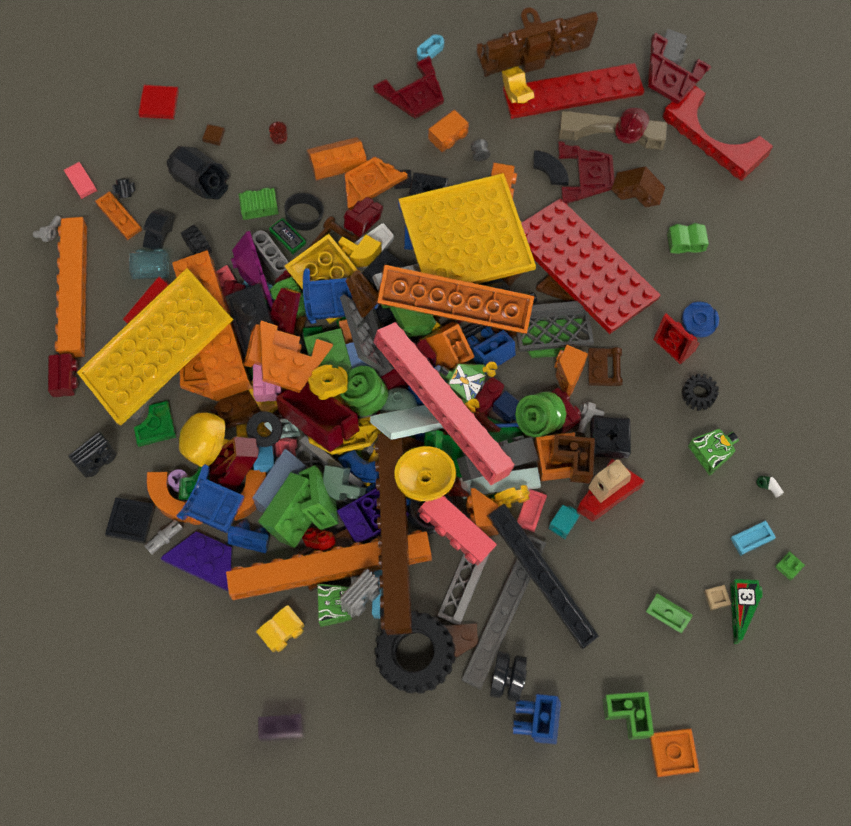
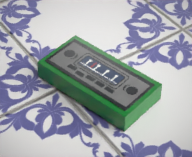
M283 218L269 228V232L292 255L306 245V241Z

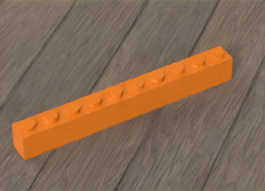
M414 531L408 535L409 565L432 560L427 531ZM374 539L371 543H354L351 547L347 548L334 547L331 551L327 552L314 551L311 555L307 556L294 555L291 559L287 560L274 559L271 563L267 564L254 563L251 567L247 568L234 567L231 571L226 572L229 596L232 600H238L361 575L366 569H369V572L383 570V568H379L378 560L379 555H382V548L378 547V539Z

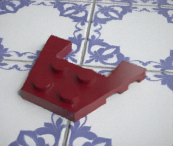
M655 32L651 37L648 87L678 104L692 90L694 85L701 80L704 74L710 70L711 66L697 59L691 72L667 59L663 56L668 40Z
M430 56L416 63V67L424 77L398 91H395L387 79L373 86L374 92L414 119L442 105L444 97Z
M558 142L559 159H577L579 187H562V202L566 204L612 189L615 179L611 154L592 149L588 151L580 149V146L573 145L572 147L565 145V142Z

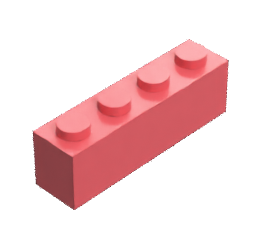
M444 496L435 500L425 501L418 510L422 520L426 523L430 522L435 526V531L442 537L446 536L450 540V545L458 551L460 549L471 564L475 563L478 566L497 545Z

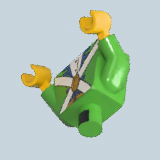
M489 362L486 367L485 365L457 364L451 371L442 366L439 374L463 401L469 411L474 414L476 412L475 407L479 408V402L475 397L486 377L484 374L486 372L488 376L494 377L496 372L490 369H497V364Z

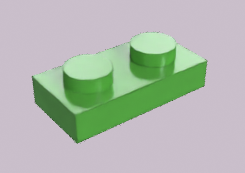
M658 593L646 610L647 613L681 634L693 616Z

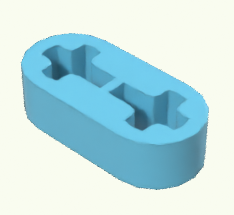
M433 35L417 48L418 60L420 61L428 56L432 59L444 49V38L440 35Z

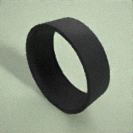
M297 193L290 196L284 204L285 218L287 223L297 230H312L319 225L324 213V207L316 196L308 193ZM296 204H308L317 210L319 218L310 223H301L292 219L287 212Z

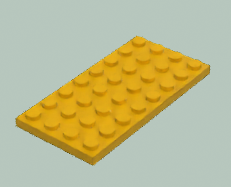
M186 268L94 355L77 374L115 422L121 426L231 323L233 318L194 274Z

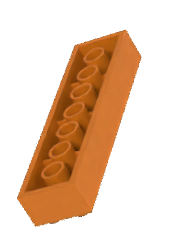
M208 251L172 262L176 278L188 268L229 314L217 272ZM231 322L199 352L210 391L216 401L253 388L247 368L244 366L243 355L233 323Z
M384 265L376 304L527 334L534 296Z

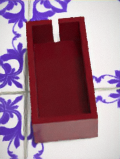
M309 382L305 384L300 393L287 389L276 397L279 414L329 452L343 444V439L347 441L360 431L356 413L334 397H329L326 400L319 399L318 395H315L310 390Z

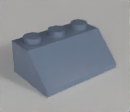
M284 449L253 496L256 509L262 513L265 512L291 472L299 475V472L307 469V466L288 450Z

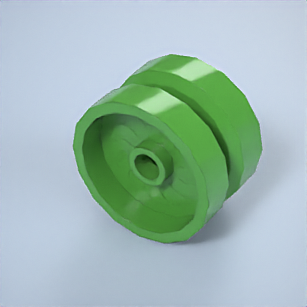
M359 366L347 372L348 389L340 395L350 409L359 416H368L379 411L388 399V388L376 371L369 366Z
M546 391L528 395L521 399L516 407L515 415L521 431L531 437H541L562 428L566 418V410L560 397L555 393Z

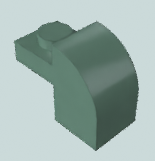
M325 465L323 482L328 495L336 500H345L346 497L358 499V496L366 494V487L348 484L351 468Z

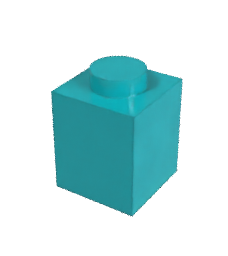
M562 505L548 529L566 539L580 515L577 514L574 508Z

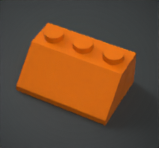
M358 137L307 149L316 180L347 173L366 162V154Z

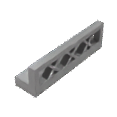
M307 436L300 440L301 446L295 451V457L299 459L298 456L304 450L310 454V461H301L305 466L311 465L313 467V464H322L324 468L325 465L343 467L325 451L309 443ZM350 473L348 484L364 487V483ZM346 498L345 500H342V501H343L346 505H348V504L352 503L355 499H352V498L347 499V498Z
M490 553L478 566L475 563L471 564L465 558V554H463L437 617L455 625L461 624ZM469 568L471 571L470 579L462 581L460 572ZM462 586L463 596L455 600L452 591L454 588ZM452 604L456 608L453 618L443 614L445 608Z

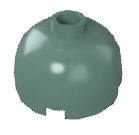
M392 388L388 390V399L380 409V414L417 407L416 398L405 388Z

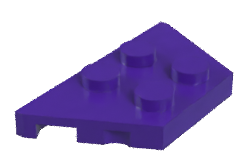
M196 531L161 557L163 562L229 592L226 572L232 569L231 547Z

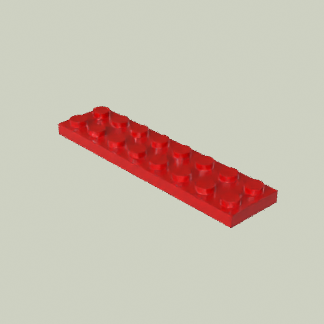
M635 63L527 82L526 85L533 91L534 98L529 99L525 103H512L505 87H503V94L511 119L644 94V88Z

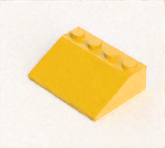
M330 234L323 237L284 266L302 290L303 272L306 268L310 270V281L348 278L352 272L357 270ZM342 317L329 318L326 320L329 324H331Z

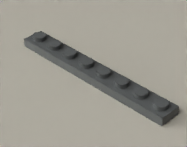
M528 534V538L542 555L546 542ZM518 559L462 678L463 682L480 690L531 579Z

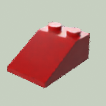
M667 313L663 316L653 339L680 365L696 351L699 345L696 337L689 334L679 322L673 320Z

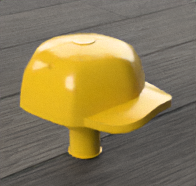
M211 413L192 415L182 426L179 435V451L183 457L199 467H202L204 464L210 466L219 455L222 446L230 441L224 438V420Z

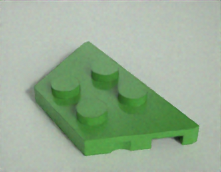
M574 319L578 324H582V319ZM556 320V323L564 327L567 321ZM547 321L536 323L544 329L549 325ZM553 324L548 330L554 336L560 331ZM570 324L566 330L575 334L578 328ZM534 326L529 333L537 338L542 331ZM562 333L558 339L567 342L570 340V337ZM544 334L540 341L550 343L552 339ZM527 336L522 340L523 346L531 345L534 342ZM565 348L527 352L531 358L556 357L560 350L564 351Z

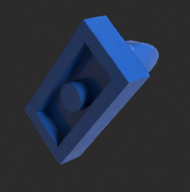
M245 519L235 527L230 526L228 530V544L266 553L269 544L268 531L264 527L250 531L249 522Z

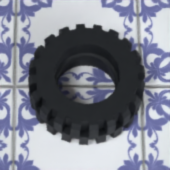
M411 611L412 633L387 635L385 629H380L382 633L380 636L377 635L375 640L377 643V647H374L375 663L382 677L398 690L410 694H422L425 691L436 689L437 685L443 684L446 681V676L450 675L453 670L451 667L455 663L454 651L456 650L451 634L440 620L425 612ZM414 633L427 636L434 646V657L431 663L419 672H410L403 669L396 658V651L400 642L406 636Z

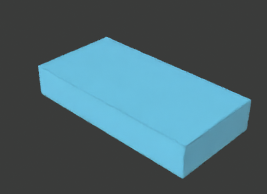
M764 521L732 536L730 539L741 556L774 540L776 537L767 521Z

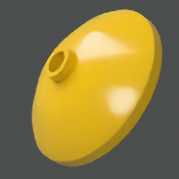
M423 446L411 449L402 455L396 464L394 474L396 484L404 495L418 501H431L444 496L452 488L456 478V469L453 460L447 453L435 447Z

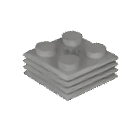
M366 569L340 597L342 610L344 609L345 612H348L351 618L355 617V615L359 617L365 611L366 603L369 600L373 602L380 594L378 591L380 588L378 577L372 575L369 569Z

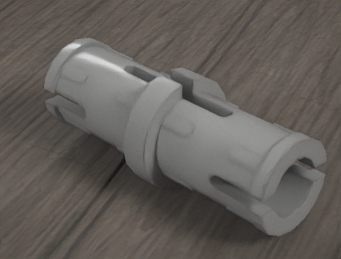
M174 519L162 531L159 530L157 535L145 544L144 547L153 555L165 543L168 544L170 539L183 529L182 526Z

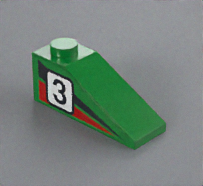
M734 579L730 583L733 644H738L743 640L762 598L763 590L759 586V580Z

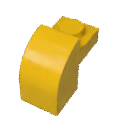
M516 66L502 71L504 87L512 103H525L529 99L534 98L533 91L526 85L523 70Z
M365 235L358 245L344 237L338 242L342 251L347 257H350V261L358 268L369 266L382 252L381 243L368 235Z

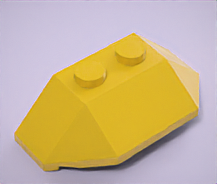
M370 416L358 419L360 431L347 441L343 439V444L332 452L327 451L309 436L308 440L312 445L331 455H341L348 451H359L370 447L381 431L370 423Z

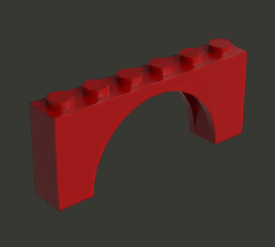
M694 85L681 102L676 104L672 101L665 108L662 118L676 128L680 134L691 140L694 145L701 148L706 155L716 160L720 166L731 172L734 177L743 181L769 156L773 146L760 135L750 142L737 145L721 143L707 135L701 128L697 118V109L702 105L706 93Z

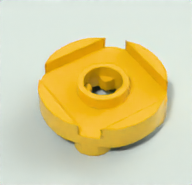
M332 365L317 367L312 371V376L308 379L310 390L315 395H318V398L321 400L345 393L348 389L347 373L339 366L338 369L332 368Z
M521 485V490L516 491L515 487L509 488L494 495L495 499H490L498 507L505 504L509 509L512 507V503L528 501L530 499L528 496L530 492L527 485Z

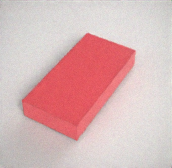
M80 162L64 169L65 174L81 199L97 191Z
M529 489L530 494L528 496L530 499L523 503L517 522L521 528L535 532L547 495Z

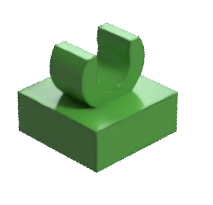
M789 551L775 568L791 581L805 565Z

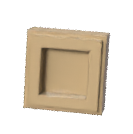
M725 585L704 591L710 610L731 605Z

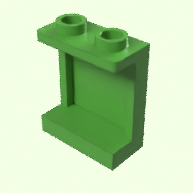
M382 305L383 308L391 309L399 327L404 330L408 338L418 335L426 336L431 333L436 324L433 315Z
M316 466L299 472L300 476L310 481L311 500L301 504V511L320 530L339 524L336 499L327 493L323 482L324 474Z

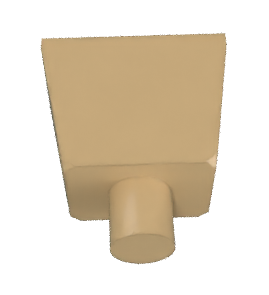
M617 459L599 472L588 488L601 503L630 482L631 474Z

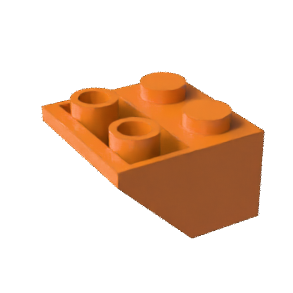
M450 322L420 339V341L425 339L436 354V366L440 365L441 367L444 366L447 369H451L457 364H463L475 357L458 323Z
M471 488L470 495H467L466 501L467 513H471L470 520L487 536L498 535V531L487 517L488 514L498 508V505L477 489Z

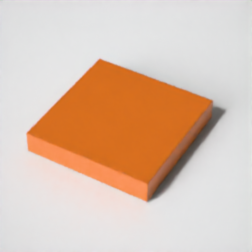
M692 729L658 732L650 737L656 777L700 772Z

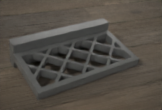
M345 294L342 295L340 300L358 358L370 365L379 377H382L393 370L394 367L373 343L377 330L381 329L376 310L373 308L368 315L362 318L355 302Z
M578 301L533 305L529 320L531 326L528 328L527 334L521 336V333H516L519 352L566 348V345L577 347L594 344L589 314ZM584 316L585 322L582 326L574 321L576 317ZM563 318L567 323L562 327L556 323V320ZM540 320H545L549 325L544 329L536 323ZM552 324L560 329L556 336L548 332ZM570 324L578 328L575 334L566 330ZM534 326L542 331L537 338L529 333ZM582 331L588 335V340H581L577 335ZM564 333L570 337V340L563 342L558 338ZM544 334L552 339L550 343L540 341ZM526 336L534 341L531 345L523 346L522 343Z

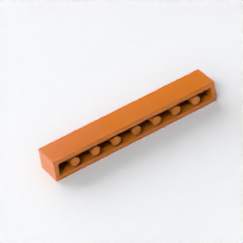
M83 217L61 218V226H58L60 242L57 244L60 258H57L59 268L57 283L59 290L56 291V298L59 302V307H56L58 324L55 325V331L58 335V341H55V350L60 355L70 353L73 358L85 357L87 225Z

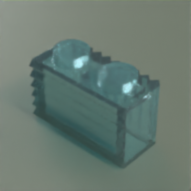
M155 249L150 252L136 250L130 253L129 272L132 279L169 278V255L167 251L163 249Z

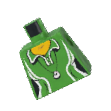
M720 429L692 439L688 447L710 476L734 454L736 450L733 445L739 439L734 432L725 436Z
M318 584L320 627L352 620L351 615H348V612H345L344 609L342 610L340 597L349 587Z

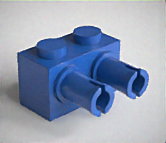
M490 327L484 328L481 331V336L486 340L482 343L475 336H471L473 341L470 337L467 339L475 356L474 362L477 365H485L486 367L487 363L495 362L499 366L516 356L515 341L504 330L496 334Z
M536 694L535 702L523 700L516 702L518 704L516 706V713L534 714L533 723L515 720L514 725L516 727H513V733L532 735L531 737L535 742L557 744L561 708L559 698L557 696Z

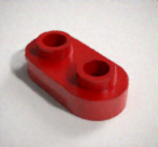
M317 528L307 529L302 537L305 546L317 550H326L336 542L332 532Z

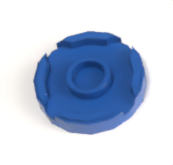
M693 302L683 311L681 322L683 328L689 334L700 338L707 337L717 329L719 315L710 304Z

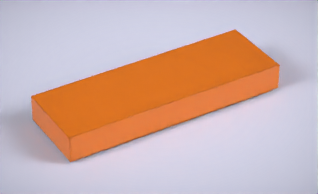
M110 191L95 201L96 205L127 240L142 231L139 224Z

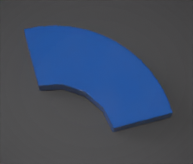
M355 450L338 458L343 467L351 468L350 473L360 478L363 482L376 483V478H379V472H376L375 461L368 462L357 455Z

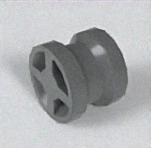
M480 139L472 142L470 147L474 152L473 159L475 161H484L490 157L486 140Z

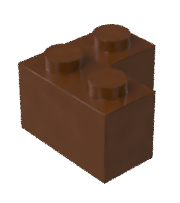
M644 166L617 172L611 190L621 200L636 197L646 208L660 205L666 187Z
M554 435L551 461L571 463L570 482L590 484L593 478L595 438Z

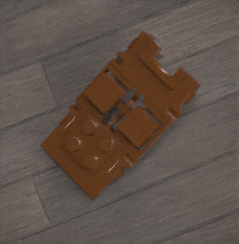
M525 8L521 13L523 29L509 32L508 35L503 33L502 37L489 40L484 45L482 43L477 44V55L484 72V77L508 70L510 67H519V65L522 66L524 73L544 68L546 59L549 60L552 55L556 58L568 52L588 48L598 22L596 12L592 11L567 19L558 18L542 23L538 12L534 8ZM527 14L533 16V22H529Z

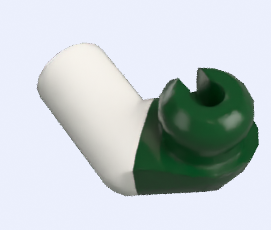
M759 476L757 478V486L771 490L776 498L784 493L773 477Z

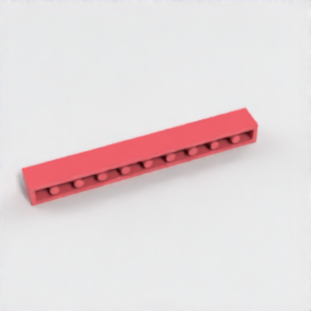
M396 322L377 330L373 343L489 484L493 485L509 476L515 465L512 459L505 454L498 442L490 436L486 428L479 423L475 415L469 411L463 401L453 392L450 385L432 367L427 358L422 355L416 345L407 337L404 330Z

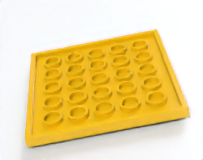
M504 173L399 199L400 209L420 272L480 284L536 270V264Z

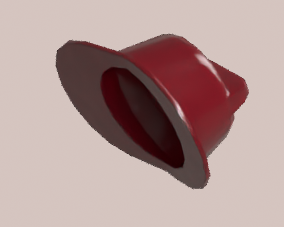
M636 107L625 110L615 128L617 138L627 144L639 141L648 126V114Z

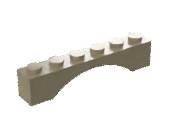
M562 111L559 139L576 141L594 133H615L620 117ZM649 120L643 136L637 142L644 148L663 150L666 141L667 122Z

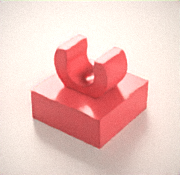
M291 438L279 439L274 444L275 456L280 457L284 449L296 456L297 440Z

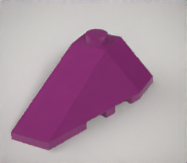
M247 231L232 249L234 255L231 258L234 269H238L239 275L250 287L261 284L267 304L271 308L273 305L251 233Z

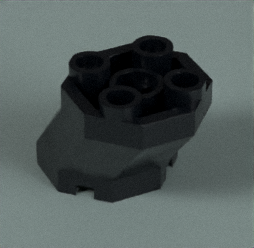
M178 146L169 155L166 165L171 176L176 182H180L201 198L219 200L228 190L226 180H229V174L223 165L216 163L198 149Z

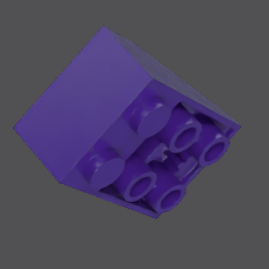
M374 489L337 511L340 520L348 530L354 543H371L372 540L378 539V536H381V529H378L377 516H381L380 509H377L376 498L380 497V490Z

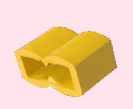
M287 605L272 619L262 625L256 633L272 652L276 650L280 652L287 646L286 642L293 637L295 639L304 631L302 628L305 625Z

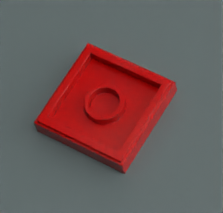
M143 85L139 117L174 119L179 93L178 87Z

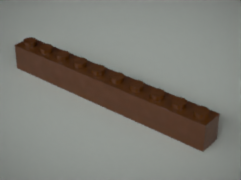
M378 434V441L375 442V453H378L379 460H375L376 472H379V478H376L377 491L380 490V497L376 498L377 509H380L381 516H377L378 529H381V536H378V547L382 548V555H379L378 560L379 568H383V575H379L380 588H383V595H380V607L384 608V616H381V628L385 629L387 635L412 633L406 495L398 488L394 474L398 460L404 455L403 437L391 440L385 434Z

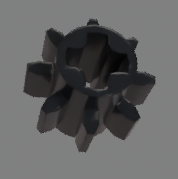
M129 178L116 179V184L112 185L113 194L118 193V198L132 197L131 192L135 191L134 182L130 183Z

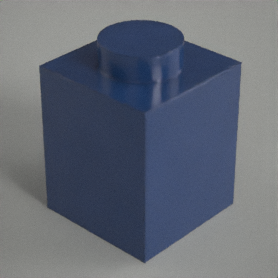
M505 391L493 404L492 411L507 423L517 422L515 414L519 401Z

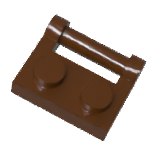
M588 348V385H623L620 367L621 348ZM607 357H613V378H608Z

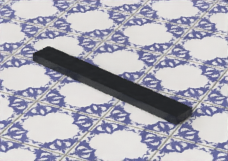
M502 504L488 514V519L581 649H584L596 640L599 635L506 505Z

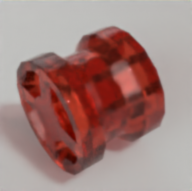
M279 121L272 123L269 127L272 142L282 144L287 141L286 125Z

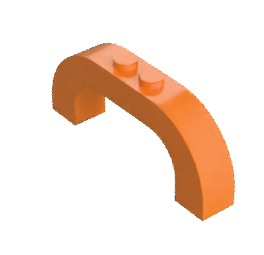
M249 470L246 475L244 490L241 493L244 496V500L233 521L243 519L256 510L253 496L266 478L267 472ZM147 472L149 495L162 514L178 522H190L192 525L202 524V522L189 516L184 520L176 517L186 502L176 500L171 496L170 484L168 482L169 474L167 472Z

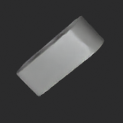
M257 231L252 236L256 252L272 274L278 278L286 270L284 266L288 261L265 231Z

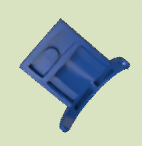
M308 268L304 269L303 300L306 317L310 324H316V320L346 317L340 297L345 294L352 299L345 281L347 278L310 281V270Z
M204 464L190 497L176 517L184 520L189 516L227 533L244 500V496L207 480L209 466Z

